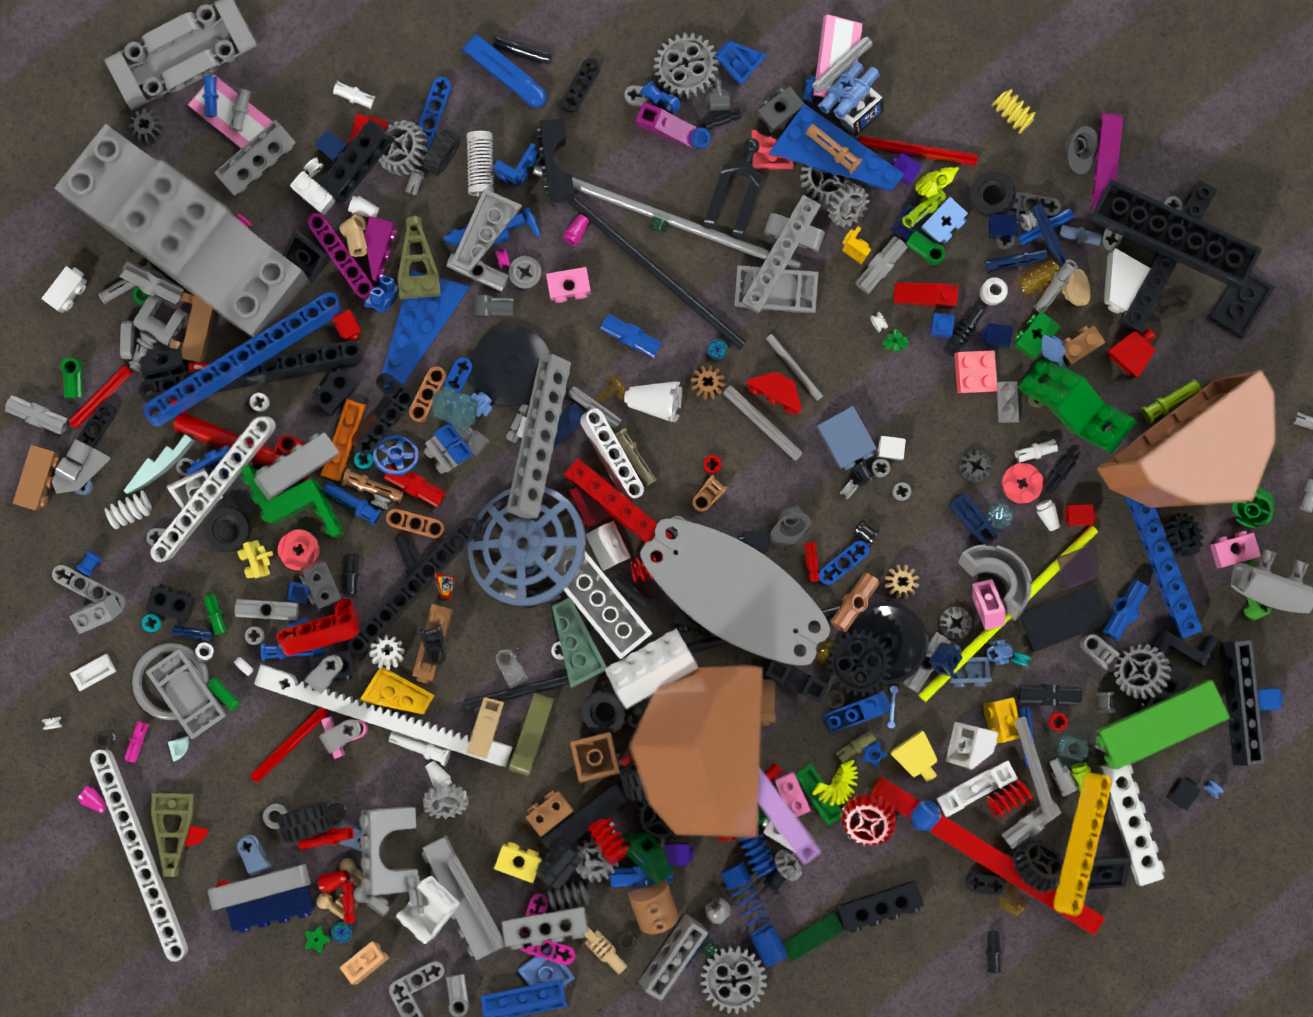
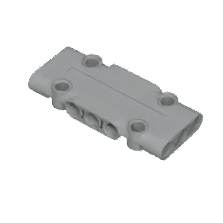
M218 0L211 5L200 6L196 13L188 12L143 35L142 41L138 43L131 42L126 45L124 50L104 60L127 105L133 111L154 99H161L168 92H177L219 70L222 64L234 61L237 56L255 48L257 44L234 0ZM212 13V17L209 20H204L205 14ZM225 48L231 49L228 55H222V51ZM135 50H140V54L137 57H132ZM154 85H158V90L154 93H151V87Z

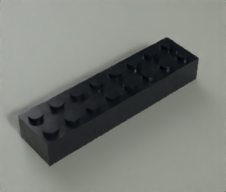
M1110 179L1090 220L1101 227L1240 291L1245 286L1263 250L1254 244Z

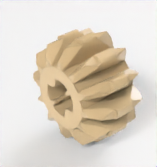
M896 565V572L893 569L888 570L893 576H885L886 580L891 581V583L885 584V588L892 586L893 588L889 591L890 595L897 591V599L901 597V593L907 599L908 592L912 595L915 594L911 587H919V584L913 583V580H918L919 576L912 577L911 575L915 572V569L907 572L908 565H904L902 571L900 565ZM898 577L906 578V586H898Z

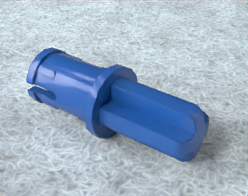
M215 76L204 77V94L202 97L204 98L205 116L209 118L217 116V99L219 95H217V77Z

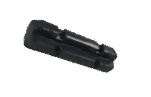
M735 108L731 112L726 111L714 115L713 118L703 119V126L710 130L713 129V126L719 127L730 123L732 120H739L742 118L739 108Z

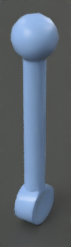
M897 686L890 687L892 709L890 710V721L887 723L889 728L895 727L894 709L895 696L898 692Z

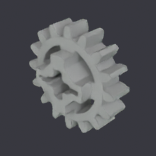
M854 183L851 186L846 184L845 189L839 188V193L833 194L834 200L829 201L832 206L827 208L830 212L828 216L835 224L845 227L846 224L851 226L852 221L857 223L858 217L864 216L863 210L868 209L865 204L869 203L867 199L868 193L861 186H857Z
M444 784V786L436 785V789L430 788L429 793H425V798H423L425 812H429V816L436 815V818H440V816H444V819H447V817L454 818L456 813L461 815L462 810H466V805H468L466 791H462V787L455 788V784L451 787H448L447 784Z
M591 837L590 843L584 840L585 846H578L577 848L583 857L586 858L585 867L582 860L577 866L576 871L578 874H581L584 880L588 877L590 882H593L594 878L601 882V877L603 876L609 879L608 873L614 874L615 871L612 867L618 866V863L608 864L604 858L605 852L600 851V845L596 844L593 837Z

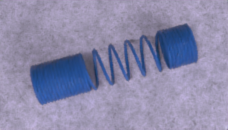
M744 862L736 863L733 865L735 866L734 868L730 869L731 867H728L720 873L728 890L750 881L748 885L732 894L731 897L742 893L741 891L752 883ZM752 888V889H747V890H745V891L755 890V892H754L751 896H749L747 899H745V900H743L742 902L736 904V907L739 906V905H742V904H744V903H746V902H748L747 900H749L751 897H753V896L756 894L757 889ZM754 898L749 901L760 900L759 903L740 916L752 912V910H764L761 915L745 924V926L756 922V920L769 919L763 927L749 935L765 967L782 961L788 954L774 926H767L771 919L768 917L759 919L765 914L766 909H755L762 899Z

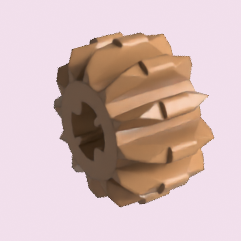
M709 365L708 371L705 370L704 366H701L702 374L695 370L694 374L698 378H691V382L698 383L693 385L691 389L696 390L699 388L696 396H700L703 392L704 400L707 399L709 393L711 398L715 399L714 391L719 395L722 393L717 387H725V383L718 382L724 379V375L717 377L716 375L720 370L717 368L714 373L711 372L712 365ZM704 378H705L706 380H708L709 378H711V379H712L711 384H713V386L708 385V386L705 387V386L703 385V384H704V381H702V380H703Z

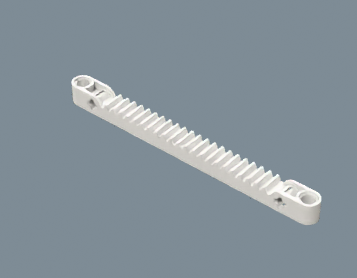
M260 665L254 682L259 687L499 766L507 767L513 749L512 746L493 740L487 759L467 754L470 743L468 734L464 738H462L461 732L454 736V730L452 729L446 733V727H442L439 731L437 724L431 728L430 722L423 725L422 719L415 723V717L407 720V714H404L400 718L398 711L392 715V709H388L384 713L383 706L376 710V704H372L369 707V703L364 702L361 705L360 699H356L353 702L352 696L346 699L345 694H340L338 697V692L334 691L330 694V689H326L320 694L312 686H307L306 681L298 684L297 678L294 675L266 665ZM288 679V683H290L291 685L290 687L284 688L285 685L282 684V681Z

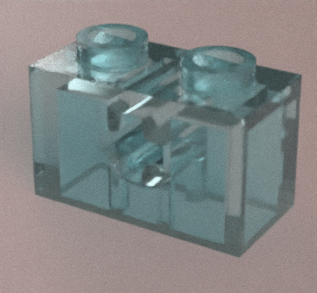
M444 387L433 394L431 415L460 428H465L476 423L478 401L470 398L467 394L456 392L453 388Z

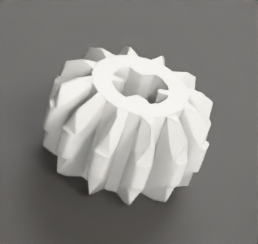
M384 635L383 641L378 637L376 639L377 644H371L372 651L369 652V656L374 657L372 659L373 664L379 662V669L386 665V669L390 670L391 664L396 668L398 667V662L403 661L402 654H404L405 650L400 648L402 646L401 641L395 643V636L388 640V636ZM384 650H389L390 655H385Z

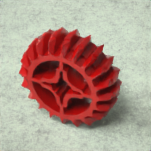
M864 793L862 798L856 795L854 800L850 798L848 803L844 805L841 814V826L844 827V834L849 833V840L855 838L856 844L863 842L865 847L867 843H870L873 848L875 842L881 846L883 841L887 842L890 836L894 834V828H896L897 824L896 814H893V807H888V801L882 802V796L876 799L874 798V793L870 797H867L866 793ZM859 811V817L854 821L853 814ZM884 820L885 825L878 829V823Z

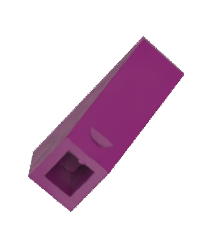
M643 102L636 118L637 127L690 148L693 147L690 135L697 127L667 111Z
M370 216L364 237L372 279L378 284L379 279L385 275L386 268H383L384 262L390 258L391 249L389 246L391 241L396 239L397 229H395L396 226L392 222Z

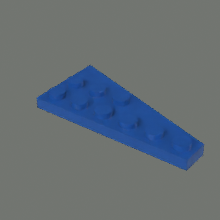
M413 270L411 271V274H410V276H422V275H426V274H423V273H420V272H416V271H413ZM439 278L441 296L403 299L382 373L391 374L404 385L465 294L469 291L470 286ZM388 381V382L385 384L384 388L389 387L390 384H391V381Z

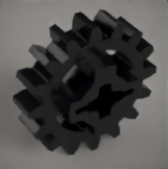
M1181 512L1170 517V522L1166 523L1169 529L1165 533L1169 534L1167 541H1171V549L1175 547L1176 554L1181 553L1182 557H1190L1200 552V547H1203L1201 540L1204 539L1200 532L1203 530L1198 528V521L1194 522V516L1189 517L1188 513L1182 514Z

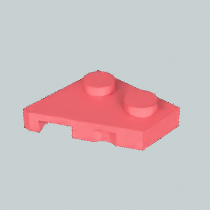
M757 130L751 131V137L756 139L760 145L758 152L752 156V166L756 170L793 169L792 161L779 156L769 155L770 150L777 142L776 139L758 133Z

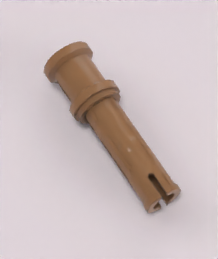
M814 123L806 131V135L810 136L835 157L834 160H836L835 162L845 166L850 174L862 162L861 158L858 159L849 152L848 147H841L816 127ZM818 135L821 136L824 140H826V141H827L830 145H832V146L830 147L828 144H826L823 140H821V139L818 137Z
M347 468L341 483L342 486L348 485L356 488L359 492H364L365 490L399 504L401 503L404 491L368 479L367 475L361 476Z

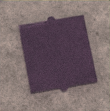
M1089 545L1057 557L1060 567L1059 574L1063 578L1065 589H1070L1098 577L1095 566L1096 560L1093 559Z

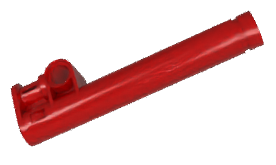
M185 412L177 415L173 425L174 430L183 432V434L219 449L227 445L229 448H232L241 437L236 433ZM283 435L278 440L275 449L263 445L250 462L261 467L267 466L270 468L275 464L274 461L282 455L287 457L292 453L291 450L299 444L302 446L306 444L304 441L293 436ZM248 439L247 443L252 448L254 441ZM291 439L293 447L290 450H286L284 443ZM309 475L298 482L303 483L309 479Z

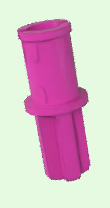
M136 722L137 724L132 737L129 738L130 743L124 757L126 761L136 762L141 746L145 744L143 740L149 727L147 723Z

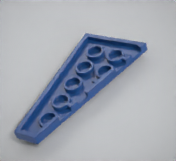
M805 104L769 152V155L786 158V160L792 162H799L811 168L848 177V179L854 181L858 180L890 192L893 191L904 173ZM813 123L841 147H848L850 153L858 159H862V162L852 174L841 163H836L833 155L805 134ZM818 135V137H819L821 140H823L826 144H828L830 147L832 146V145H830L826 140H824L821 136Z

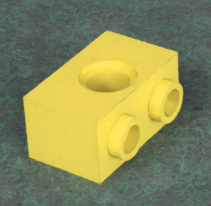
M508 842V845L503 844L494 869L533 883L537 874L535 870L542 860V857H539V852L528 849L527 852L520 850V845ZM514 857H523L525 864L523 866H516L513 861Z

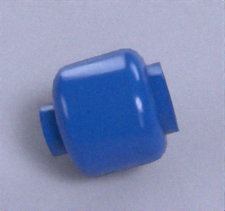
M930 800L927 802L920 801L910 813L912 826L918 831H931L941 819L940 808Z

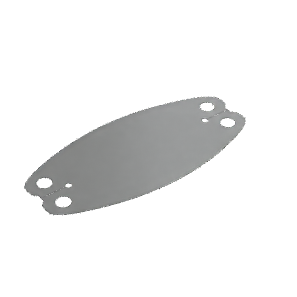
M663 519L657 524L655 539L643 546L640 552L641 558L652 577L682 610L710 632L746 651L793 665H808L812 663L817 654L816 647L819 642L826 640L830 633V626L816 603L789 574L753 547L720 531L679 519ZM668 527H674L678 531V536L673 540L668 539L665 535ZM654 550H658L663 554V559L659 563H654L650 559V554ZM677 550L678 555H674L673 551ZM813 620L818 621L821 625L818 633H811L808 629L809 623ZM795 628L798 629V633L796 634L793 633V629ZM797 644H802L806 647V654L803 657H798L794 654V647Z

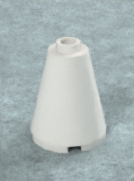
M674 381L630 387L629 391L626 390L624 401L630 408L670 422H676L679 417L676 414V410L678 407L681 408L682 387H678L681 383Z

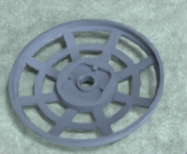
M545 487L544 493L560 501L556 506L549 509L541 504L540 511L544 512L545 515L537 522L519 516V519L509 523L503 517L508 513L506 511L507 507L501 511L494 507L495 503L510 494L511 489H508L487 503L477 516L481 521L484 514L488 511L493 519L485 531L483 541L474 542L473 539L468 544V559L476 581L489 595L503 603L514 606L537 605L557 596L575 578L585 553V530L581 517L571 502L560 493ZM565 508L569 511L574 521L577 538H564L563 527L556 515ZM550 520H552L556 528L557 537H547L543 528ZM475 522L473 524L471 532H474L476 530L477 526ZM498 523L503 528L500 538L489 540L495 524ZM527 538L528 543L526 547L520 548V540ZM557 546L555 555L548 564L543 559L547 547ZM564 546H576L573 562L568 572L562 578L554 569L561 559ZM489 548H499L502 556L495 566L490 558ZM483 549L485 562L490 569V573L484 580L479 575L475 566L473 550ZM508 563L517 567V579L507 577L501 573ZM537 564L543 570L533 577L525 578V568ZM547 576L556 583L553 588L543 594L530 598L526 596V585L537 583ZM496 577L505 583L516 585L518 588V598L501 595L491 589L490 585Z

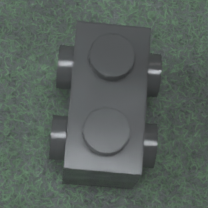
M323 559L300 569L302 575L299 577L303 586H308L310 593L307 595L312 605L316 604L318 609L341 599L328 566Z

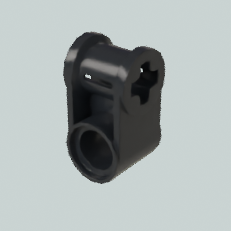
M439 624L436 628L427 630L420 629L428 661L434 665L443 664L447 659L441 625ZM435 650H440L442 653V659L438 662L432 660V653Z

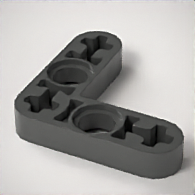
M1016 192L1015 198L1017 203H1014L1011 209L1016 210V212L1008 211L1009 213L999 217L995 238L997 247L1007 250L1014 244L1019 212L1025 213L1029 210L1033 213L1032 210L1026 207V200L1033 199L1036 204L1041 203V200H1043L1042 205L1046 206L1052 202L1053 206L1056 207L1052 213L1049 212V208L1044 207L1048 217H1053L1060 212V202L1052 197ZM1009 215L1013 218L1011 226H1006L1003 223L1004 216ZM1001 228L1012 230V232L1009 231L1007 233V239L1010 242L1006 245H1003V241H1000V238H1003L1005 231H1001Z

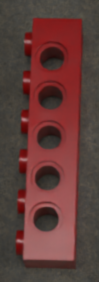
M577 458L564 474V477L645 544L653 541L656 536L655 528L657 523ZM665 531L666 537L671 539L673 536Z

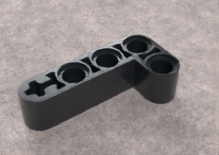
M382 373L376 379V385L386 395L385 398L354 433L351 439L352 445L363 455L370 454L414 401L412 392L389 373ZM388 381H391L390 386L387 387V388H384L385 384H386ZM405 393V397L399 400L400 395ZM393 408L392 412L389 415H386V412L389 409ZM379 424V428L373 431L374 426Z

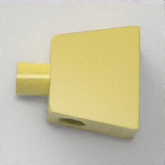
M920 730L889 752L911 776L916 777L921 773L926 782L931 781L937 776L931 767L937 762V758L924 731Z

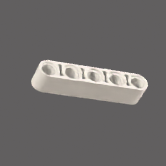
M598 409L587 411L581 417V425L617 490L629 501L639 498L644 492L643 485L603 413ZM589 415L595 418V424L589 421ZM599 433L605 436V442L599 439ZM609 450L614 452V460L609 457ZM619 468L624 470L625 477L619 475ZM629 486L634 488L635 495L630 494Z

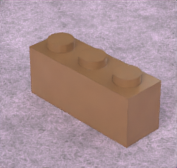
M33 445L30 446L13 504L36 511H42V508L47 506L48 497L46 495L48 488L51 489L53 486L51 481L54 478L52 477L54 469H57L60 462L59 453Z

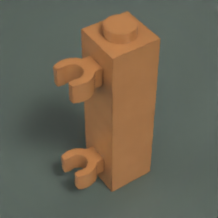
M182 293L180 301L193 304L184 343L171 340L169 348H181L184 360L201 363L205 359L215 310L197 296Z
M432 604L425 630L436 628L440 624L445 641L453 609ZM421 642L412 676L417 677L416 681L428 684L429 680L434 681L438 665L431 664L428 661L423 642ZM435 650L432 653L433 661L438 662L440 660V650Z

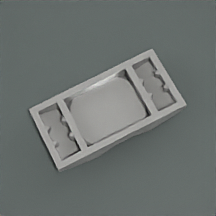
M737 266L735 307L747 308L741 302L761 267ZM784 269L761 310L815 313L819 272Z
M181 648L146 671V674L191 739L196 738L227 716L214 693L205 684L197 668Z

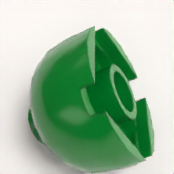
M1257 487L1253 500L1233 502L1232 511L1237 516L1236 520L1240 524L1255 529L1258 526L1268 525L1274 516L1276 505L1274 498L1267 490Z

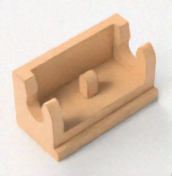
M372 941L343 964L340 969L351 984H358L387 961L389 957L385 952L381 951L378 943Z

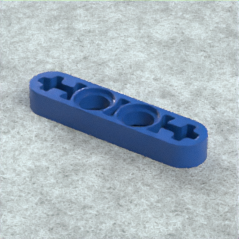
M438 77L434 80L418 124L424 133L431 134L430 137L427 135L425 138L429 142L425 146L428 150L433 143L451 92L450 81L445 77ZM442 82H445L447 89H443L441 92V97H444V99L439 96H433L434 93L438 95L439 88L437 85H441ZM439 101L441 108L437 111L431 110V102ZM428 119L433 120L435 123L434 127L430 130H426L423 127V123Z

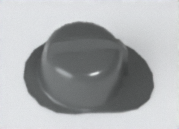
M1089 126L1078 128L1075 133L1068 136L1065 143L1069 166L1077 174H1084L1090 170L1097 149V134Z
M798 505L782 510L778 515L777 524L770 533L771 543L776 547L795 544L810 527V517L803 513Z

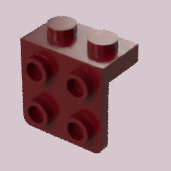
M606 475L601 476L606 482H608L612 486L609 478ZM576 487L570 490L571 496H568L574 507L577 506L583 526L586 525L587 528H590L612 517V515Z

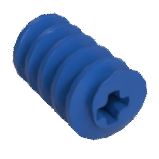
M757 832V837H740L738 841H745L741 846L742 849L748 848L744 855L752 856L748 864L755 863V866L751 869L752 871L759 872L755 877L765 875L776 867L775 862H770L774 858L773 854H767L770 848L763 847L767 843L766 839H760L764 835L763 832Z

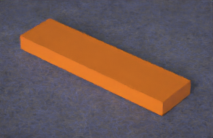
M346 399L332 440L339 453L336 458L323 466L320 476L341 482L353 446L351 439L359 429L366 405Z

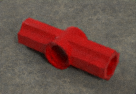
M394 463L388 468L389 470L398 471ZM407 472L403 476L386 473L384 477L387 481L403 488L402 490L416 498L420 497L436 507H439L446 495L444 490L428 483V480L413 472Z

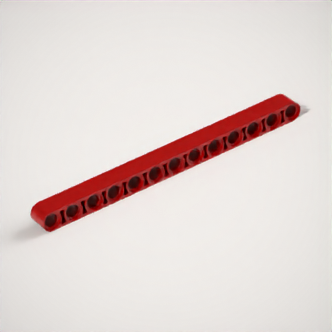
M881 776L870 794L874 793L877 799L882 796V802L888 801L890 807H893V809L911 819L910 813L920 802ZM941 815V819L930 831L931 833L1056 911L1054 901L1058 888L1047 893L1043 891L1037 892L1036 888L1030 889V885L1024 884V880L1018 878L1019 874L1014 872L1013 859ZM1084 904L1080 914L1077 916L1058 912L1094 936L1105 920V917Z

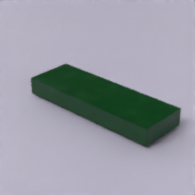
M832 912L785 940L782 944L790 960L793 962L843 932L844 928L835 913Z

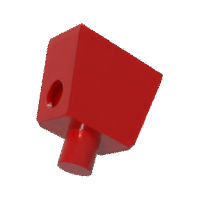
M1146 329L1141 335L1133 331L1109 349L1106 354L1135 379L1142 373L1155 352V348L1150 343L1156 335L1150 329Z

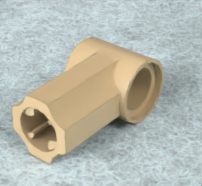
M354 214L339 226L341 234L347 239L349 253L353 257L363 256L367 253L363 233L367 224L359 214Z

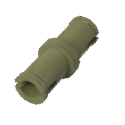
M868 729L855 740L851 739V743L836 752V754L844 764L855 754L862 753V749L877 739Z

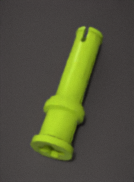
M937 189V194L928 198L924 196L921 199V203L903 217V224L911 228L926 214L936 211L938 206L943 205L946 201L944 191Z
M1193 379L1168 396L1157 398L1148 407H1142L1141 413L1146 421L1151 424L1155 418L1162 414L1166 415L1170 408L1199 392L1201 387Z

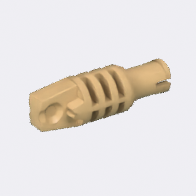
M588 927L589 932L584 933L588 939L585 944L602 962H607L620 974L627 965L615 953L614 946L598 930L593 933Z

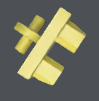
M258 540L244 543V547L237 552L241 560L248 559L251 566L246 567L244 570L246 577L260 578L270 575L268 566L271 564L268 558L273 556V552H266L264 546H260Z

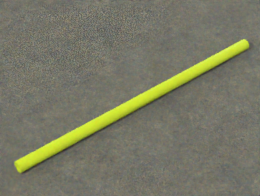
M1089 526L1031 583L1029 600L1098 533L1095 527ZM1005 611L1006 624L1012 617ZM1002 626L984 630L960 653L963 658L954 670V673ZM939 674L918 696L926 702L951 677Z

